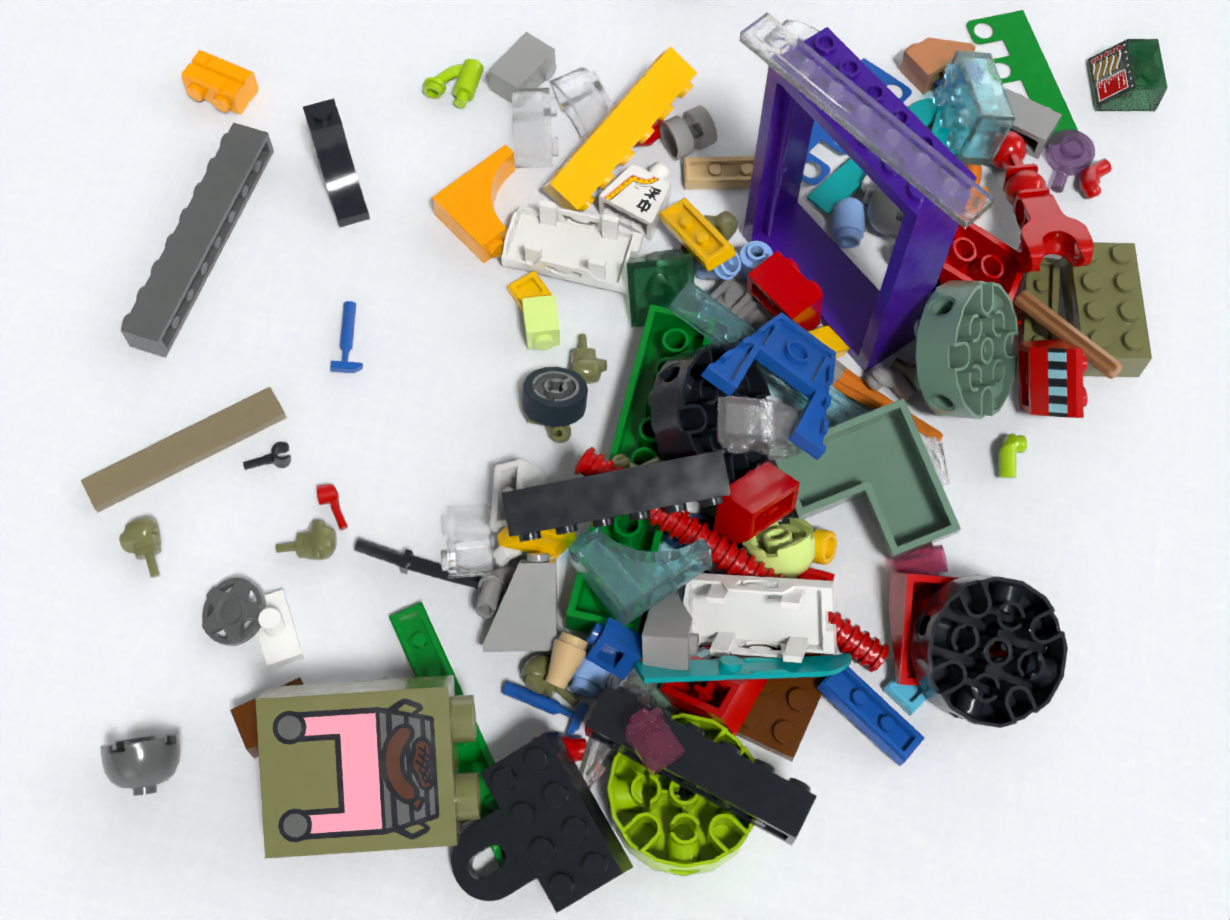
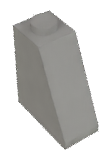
M528 553L527 560H520L483 642V652L552 651L554 639H557V559H549V553Z

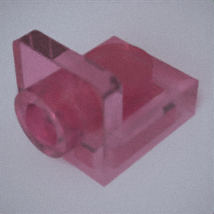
M659 706L650 712L647 708H644L628 720L629 726L626 727L625 738L651 776L685 754L684 748L663 720V712Z

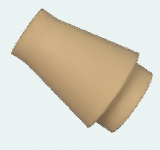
M562 631L559 639H554L549 670L545 681L565 690L568 682L586 658V649L589 643Z

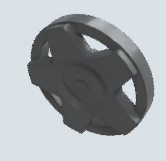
M232 578L223 581L208 592L202 612V627L212 640L226 646H237L249 641L257 634L261 628L258 621L259 614L266 609L264 594L257 585L246 579ZM250 590L254 593L257 603L249 601ZM254 620L249 629L244 632L245 623ZM224 630L227 639L220 637L217 632Z

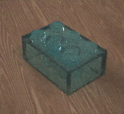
M956 50L951 62L945 68L944 77L939 87L933 93V104L936 106L937 111L939 109L941 113L940 125L942 128H946L948 132L947 145L950 150H954L955 156L963 164L990 166L1014 123L1015 116L991 53Z

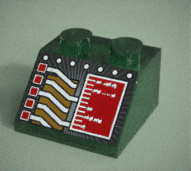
M1126 39L1089 58L1087 61L1095 111H1156L1168 89L1158 39Z

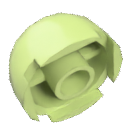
M789 518L790 524L779 525L777 521L749 541L743 542L746 555L750 556L753 554L756 556L755 561L758 563L763 561L765 563L764 567L767 569L772 567L775 569L774 573L776 575L781 573L784 575V578L796 579L810 567L815 557V537L812 525L807 520L800 518Z

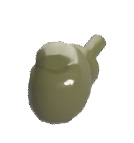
M723 211L717 216L704 215L727 241L736 233L738 221L730 212Z
M579 334V348H575L572 351L570 370L580 374L586 381V384L596 383L600 380L601 373L607 371V361L597 358L595 349L587 348L586 334Z
M147 516L129 521L125 525L124 533L119 536L120 546L124 551L135 554L136 559H146L151 578L158 577L160 574L154 557L162 552L158 524L154 519Z
M314 520L308 532L297 533L296 542L276 544L275 549L277 553L296 551L299 558L324 560L330 558L335 552L337 535L334 529L325 525L324 521Z
M541 654L529 659L521 671L523 681L529 690L537 694L545 693L549 698L557 692L572 707L579 702V699L567 689L564 690L545 681L551 659L549 655Z

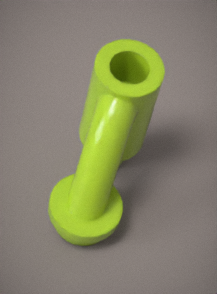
M466 59L463 64L450 66L437 76L426 78L423 82V92L430 98L438 99L445 93V83L458 78L453 90V94L456 97L454 104L459 108H465L467 102L472 101L475 96L484 67L475 59Z

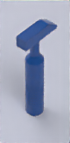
M345 301L343 303L339 345L342 350V360H331V372L356 373L363 369V363L348 362L349 352L353 348L356 303L353 301Z
M510 681L506 682L502 692L503 695L529 704L549 714H562L571 718L572 721L567 731L568 736H571L580 729L589 705L579 702L576 712L562 707L557 700L534 693Z

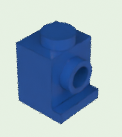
M608 617L603 625L596 622L586 638V642L590 644L585 659L624 681L634 668L635 662H638L642 657L643 631L638 634Z

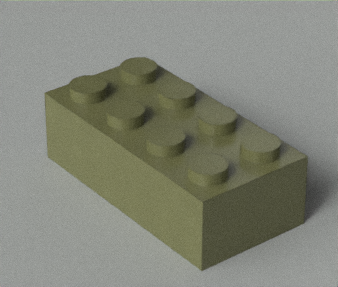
M1093 242V256L1088 266L1073 267L1066 258L1061 257L1060 278L1066 321L1122 364L1123 368L1116 377H1140L1152 359L1135 243ZM1087 362V370L1083 373V376L1106 377Z

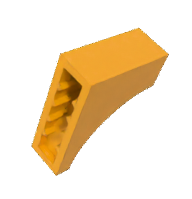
M506 144L432 197L435 216L482 263H486L492 257L500 256L504 249L507 228L500 221L494 210V201L501 185L515 172L514 152Z

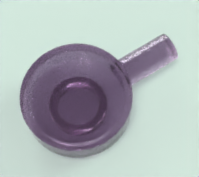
M1066 129L1055 133L1046 147L1045 157L1050 167L1056 171L1051 185L1053 192H1063L1068 176L1079 175L1083 169L1091 165L1095 157V146L1086 134L1077 130Z

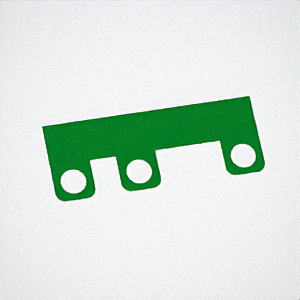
M1019 10L970 20L967 23V28L972 40L976 44L1003 40L1010 54L1009 56L987 60L984 63L990 81L999 85L1021 80L1030 100L1062 114L1055 132L1045 148L1083 140L1024 11ZM980 23H986L993 28V35L989 38H981L975 34V26ZM996 63L1007 64L1011 69L1010 76L1007 78L996 77L992 73L993 65Z

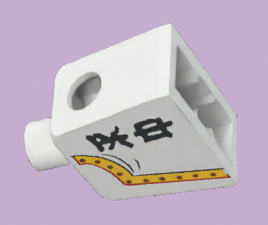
M655 162L648 171L637 165H630L599 195V214L602 216L606 214L619 217V225L630 231L643 233V237L651 241L661 221L658 213L665 210L670 201L671 184L665 180L669 175V170L659 162Z

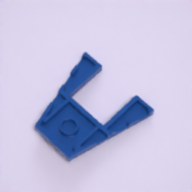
M781 312L760 327L752 336L742 340L737 347L723 354L715 363L709 364L701 376L730 397L738 388L753 360L755 359L760 362L763 367L775 373L793 389L809 398L788 440L818 460L826 451L823 440L824 436L828 433L829 421L826 419V412L831 406L832 396L828 393L829 386L833 383L836 352Z

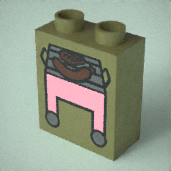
M454 675L275 686L268 688L255 699L265 859L457 846L462 830V821L481 819L479 773H459L458 743L476 742L474 695L455 696Z

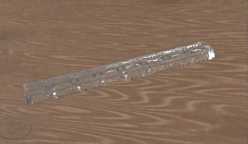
M768 12L740 32L739 41L964 229L992 207L995 200L993 196Z

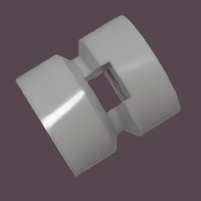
M701 105L685 111L682 118L676 115L661 122L659 126L664 147L674 160H679L692 154L694 147L701 150L717 142V130L714 121L707 109Z

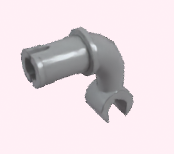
M499 567L480 578L478 583L480 593L475 609L478 616L485 619L495 617L500 598L505 594L516 567Z

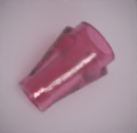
M930 543L902 556L893 558L895 572L940 575L941 573L948 572L947 561L941 544L933 546Z

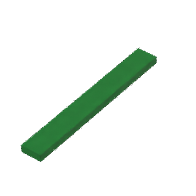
M420 602L389 616L415 678L454 675L455 696L464 695L423 603ZM476 722V742L458 743L459 773H479L482 819L499 807L481 775L482 771L494 765L495 762ZM493 845L491 850L500 868L505 863L506 855L501 847Z

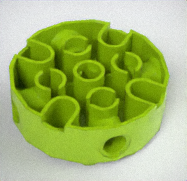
M685 713L671 716V719L682 725L688 722L700 727L705 731V737L718 744L720 741H726L740 750L739 755L754 762L755 759L746 746L744 747L736 736L728 732L729 729L714 719ZM617 753L613 759L607 787V800L612 827L631 855L653 870L679 876H688L713 871L738 854L754 829V825L687 789V795H690L688 801H682L678 793L679 789L683 787Z

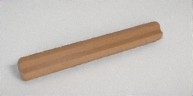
M1023 290L1015 297L1014 304L1056 338L1083 348L1087 362L1106 377L1113 379L1120 373L1123 366L1116 358L1030 292Z

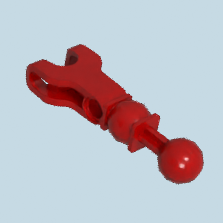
M1007 130L995 134L986 146L987 159L995 168L1005 170L1002 190L1006 195L1007 201L1014 207L1013 213L1021 230V243L1017 248L1016 258L1025 273L1041 271V261L1048 254L1066 258L1073 267L1090 265L1094 243L1088 228L1082 222L1063 214L1054 196L1050 194L1049 189L1046 187L1044 178L1037 173L1038 166L1035 163H1023L1027 153L1026 142L1023 137L1015 131Z

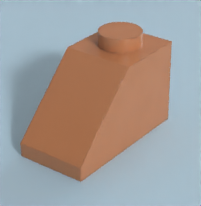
M928 37L918 44H911L904 51L900 72L924 95L934 89V82L940 80L962 61H971L976 47L972 43Z

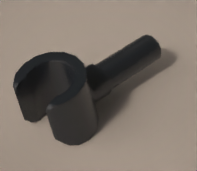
M286 442L275 443L270 454L244 461V469L247 470L266 464H274L278 468L288 467L291 463V455L284 457L277 455L288 452L289 444Z

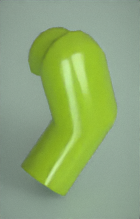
M1015 433L1005 436L998 454V478H1016V453L1026 451L1027 439L1025 436H1016Z

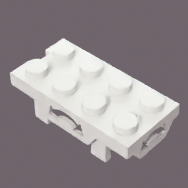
M540 200L539 210L519 206L518 211H514L505 236L501 262L502 266L529 272L535 270L537 274L627 294L633 275V268L628 266L631 258L638 259L643 242V233L620 229L619 217L603 214V217L564 208H556V203ZM564 216H571V219L582 223H589L590 221L598 223V225L596 227L595 224L587 225L577 223L570 220L569 218L565 219Z
M688 573L685 579L686 587L683 605L692 617L693 633H699V644L711 645L710 656L721 657L731 653L735 655L783 658V662L802 663L805 652L835 654L837 648L836 624H829L828 611H833L835 607V581ZM744 644H745L746 646H750V645H768V646H772V647H775V648L781 647V650H771V648L766 647V646H751V647H749V649H748V648H741V647H742Z

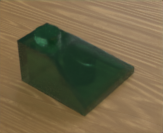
M686 248L654 251L626 262L631 327L645 326L650 304L696 314L693 256Z

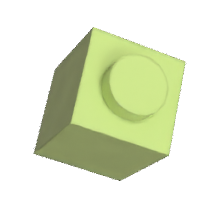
M555 295L522 298L527 348L548 350L554 346H560V329Z

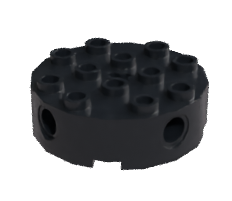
M710 344L670 357L656 375L653 391L649 395L652 429L658 444V453L664 461L723 450L729 484H732L743 477L749 470L756 469L769 460L776 434L775 416L770 417L769 405L766 396H771L766 379L754 361L751 363L738 388L730 397L701 376L709 364L715 363L723 354L736 347L727 344Z
M981 574L951 580L927 599L914 622L910 655L915 678L931 703L955 718L965 719L973 724L998 728L1017 724V721L1024 720L1031 713H1037L1049 704L1063 680L1068 652L1065 632L1060 630L1058 618L1054 614L1056 610L1048 598L1024 581Z

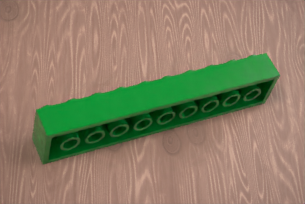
M650 304L608 461L620 454L626 455L630 462L641 465L656 456L662 462L664 461L658 453V444L652 429L651 407L649 404V395L653 391L656 375L670 357L687 350L712 344L716 318ZM628 514L613 517L614 524L593 528L591 522L566 612L567 629L589 634L596 622L603 625L608 617L640 634L664 539L658 525L651 526L649 524L650 520L647 518L629 521Z

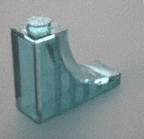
M598 527L590 533L578 536L572 545L568 547L573 567L622 627L712 566L711 548L703 538L675 550L649 552L621 545L604 534Z

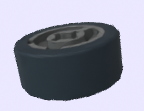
M544 367L533 371L526 377L523 384L522 405L524 413L538 424L550 427H563L576 423L584 416L587 406L588 388L586 381L580 374L562 367Z

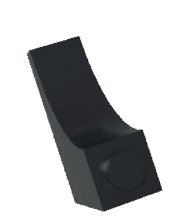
M334 98L303 106L315 153L339 228L369 220V212Z

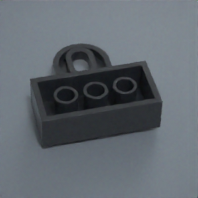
M558 731L543 733L481 772L499 808L465 829L460 834L458 845L453 847L451 856L454 877L462 890L471 897L482 901L500 900L538 878L556 913L571 906L633 868L631 861ZM493 845L501 847L506 855L503 866L486 877L478 876L473 870L474 858Z

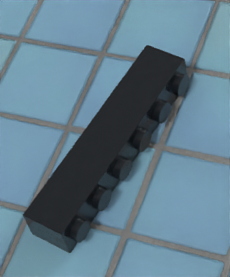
M723 450L502 492L501 495L509 536L519 535L520 542L542 538L540 531L555 528L556 535L578 531L577 524L591 521L592 527L597 528L614 524L613 517L628 514L629 521L651 517L650 510L662 507L665 508L666 514L687 510L686 503L701 500L702 507L724 503L723 496L730 495L731 491Z
M608 685L606 686L585 723L586 736L787 844L793 845L817 795L810 792L811 788L806 783L796 778L784 779L775 774L776 770L770 764L759 759H755L754 762L739 755L740 750L726 741H720L719 744L705 737L706 733L700 727L688 722L685 725L671 719L672 715L667 710L655 704H652L650 707L637 701L638 697L633 692L624 687L618 686L617 689H614Z

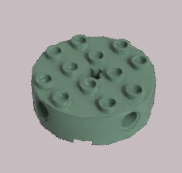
M948 281L937 287L934 292L928 294L922 317L916 321L914 326V334L917 339L915 386L921 389L928 408L933 410L936 415L983 419L985 416H993L999 412L1010 394L1018 360V354H1012V335L1018 334L1017 317L1011 298L1000 284L984 281Z

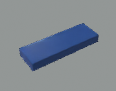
M849 666L835 675L827 676L817 687L830 702L899 767L906 762L925 739Z

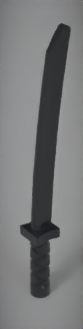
M358 538L354 548L356 552L399 566L400 572L407 574L408 570L476 589H479L478 583L480 578L485 576L416 557L413 551L408 549L405 550V553H399L396 550L380 546L362 538Z

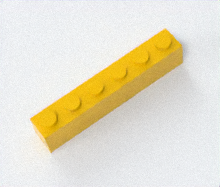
M671 46L663 51L542 189L562 208L584 212L595 200L592 196L598 187L604 189L615 177L612 173L618 164L624 166L635 154L632 150L638 141L643 144L655 130L651 126L657 119L663 121L672 112L674 107L671 103L678 96L682 99L692 89L694 85L690 81L697 72Z

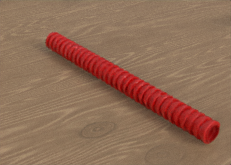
M591 447L585 451L576 464L574 474L577 476L582 474L585 477L624 468L622 466L615 467L613 460L606 461L604 454L600 453L597 455L594 453L595 448ZM664 507L650 510L651 517L647 519L650 520L649 524L651 526L658 525L660 532L667 531L669 538L673 539L676 537L679 539L678 544L683 545L685 543L688 545L687 550L691 552L694 549L697 551L696 556L699 558L704 556L707 558L706 563L711 564L713 562L716 564L715 569L726 571L725 575L784 578V575L781 573L776 575L774 573L775 569L772 567L769 569L764 567L765 563L763 561H760V563L755 561L756 556L753 554L750 556L746 555L744 548L737 549V543L732 542L730 544L727 542L725 535L722 537L718 536L716 529L709 530L707 523L700 524L698 517L691 518L688 516L689 511L685 510L684 512L666 514ZM828 611L829 624H836L838 651L850 654L851 660L858 659L857 664L860 666L867 665L869 672L876 671L886 659L889 653V645L886 643L879 644V639L877 637L870 638V633L866 630L861 632L858 624L852 626L850 624L851 620L849 618L842 619L840 612L836 611L833 613Z

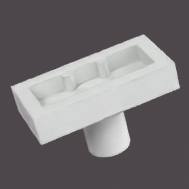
M283 589L264 595L266 609L258 617L261 628L257 634L266 666L269 670L304 658L288 600ZM256 598L249 600L250 602L257 603Z

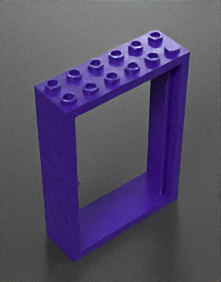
M826 27L769 61L743 237L747 242L761 241L766 243L772 249L773 254L778 250L785 258L790 257L796 262L800 273L808 281L810 279L814 280L820 286L823 292L820 323L823 326L829 325L849 347L847 353L866 373L916 339L914 334L915 323L922 317L928 294L935 289L977 177ZM814 120L904 213L880 291L798 203Z

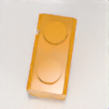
M202 50L196 53L192 63L187 65L181 76L186 92L192 99L196 101L204 99L213 103L218 110L225 113L232 111L241 115L248 106V102L252 101L259 88L254 72Z

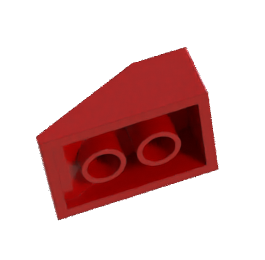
M962 216L938 279L942 284L948 281L998 283L1009 295L1011 302H1013L1024 271L1016 258L1017 251Z
M891 572L888 610L896 684L920 686L915 678L910 655L914 622L927 599L949 581L963 577Z

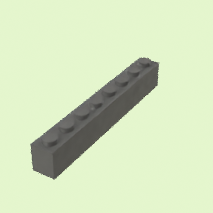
M233 122L228 133L222 136L219 150L215 157L209 160L207 172L201 183L196 184L193 197L188 207L182 210L175 231L167 237L165 249L159 260L153 263L151 275L145 286L139 289L131 312L123 318L120 331L130 347L161 357H167L274 153L268 132Z

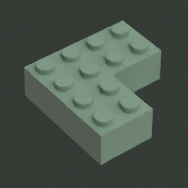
M904 398L828 428V433L824 436L823 440L826 451L818 460L811 457L794 443L772 451V459L775 466L800 482L794 510L797 518L804 520L864 496L891 560L955 535L961 530Z

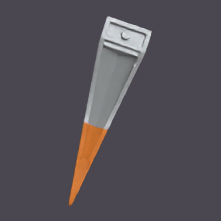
M735 277L731 280H725L702 303L699 314L716 318L715 324L727 328L726 334L739 341L752 336L760 327L774 318L747 290V283ZM835 359L833 383L829 387L873 409L893 403L892 400L878 390H872L867 382ZM911 413L920 433L938 442L941 441L943 434Z

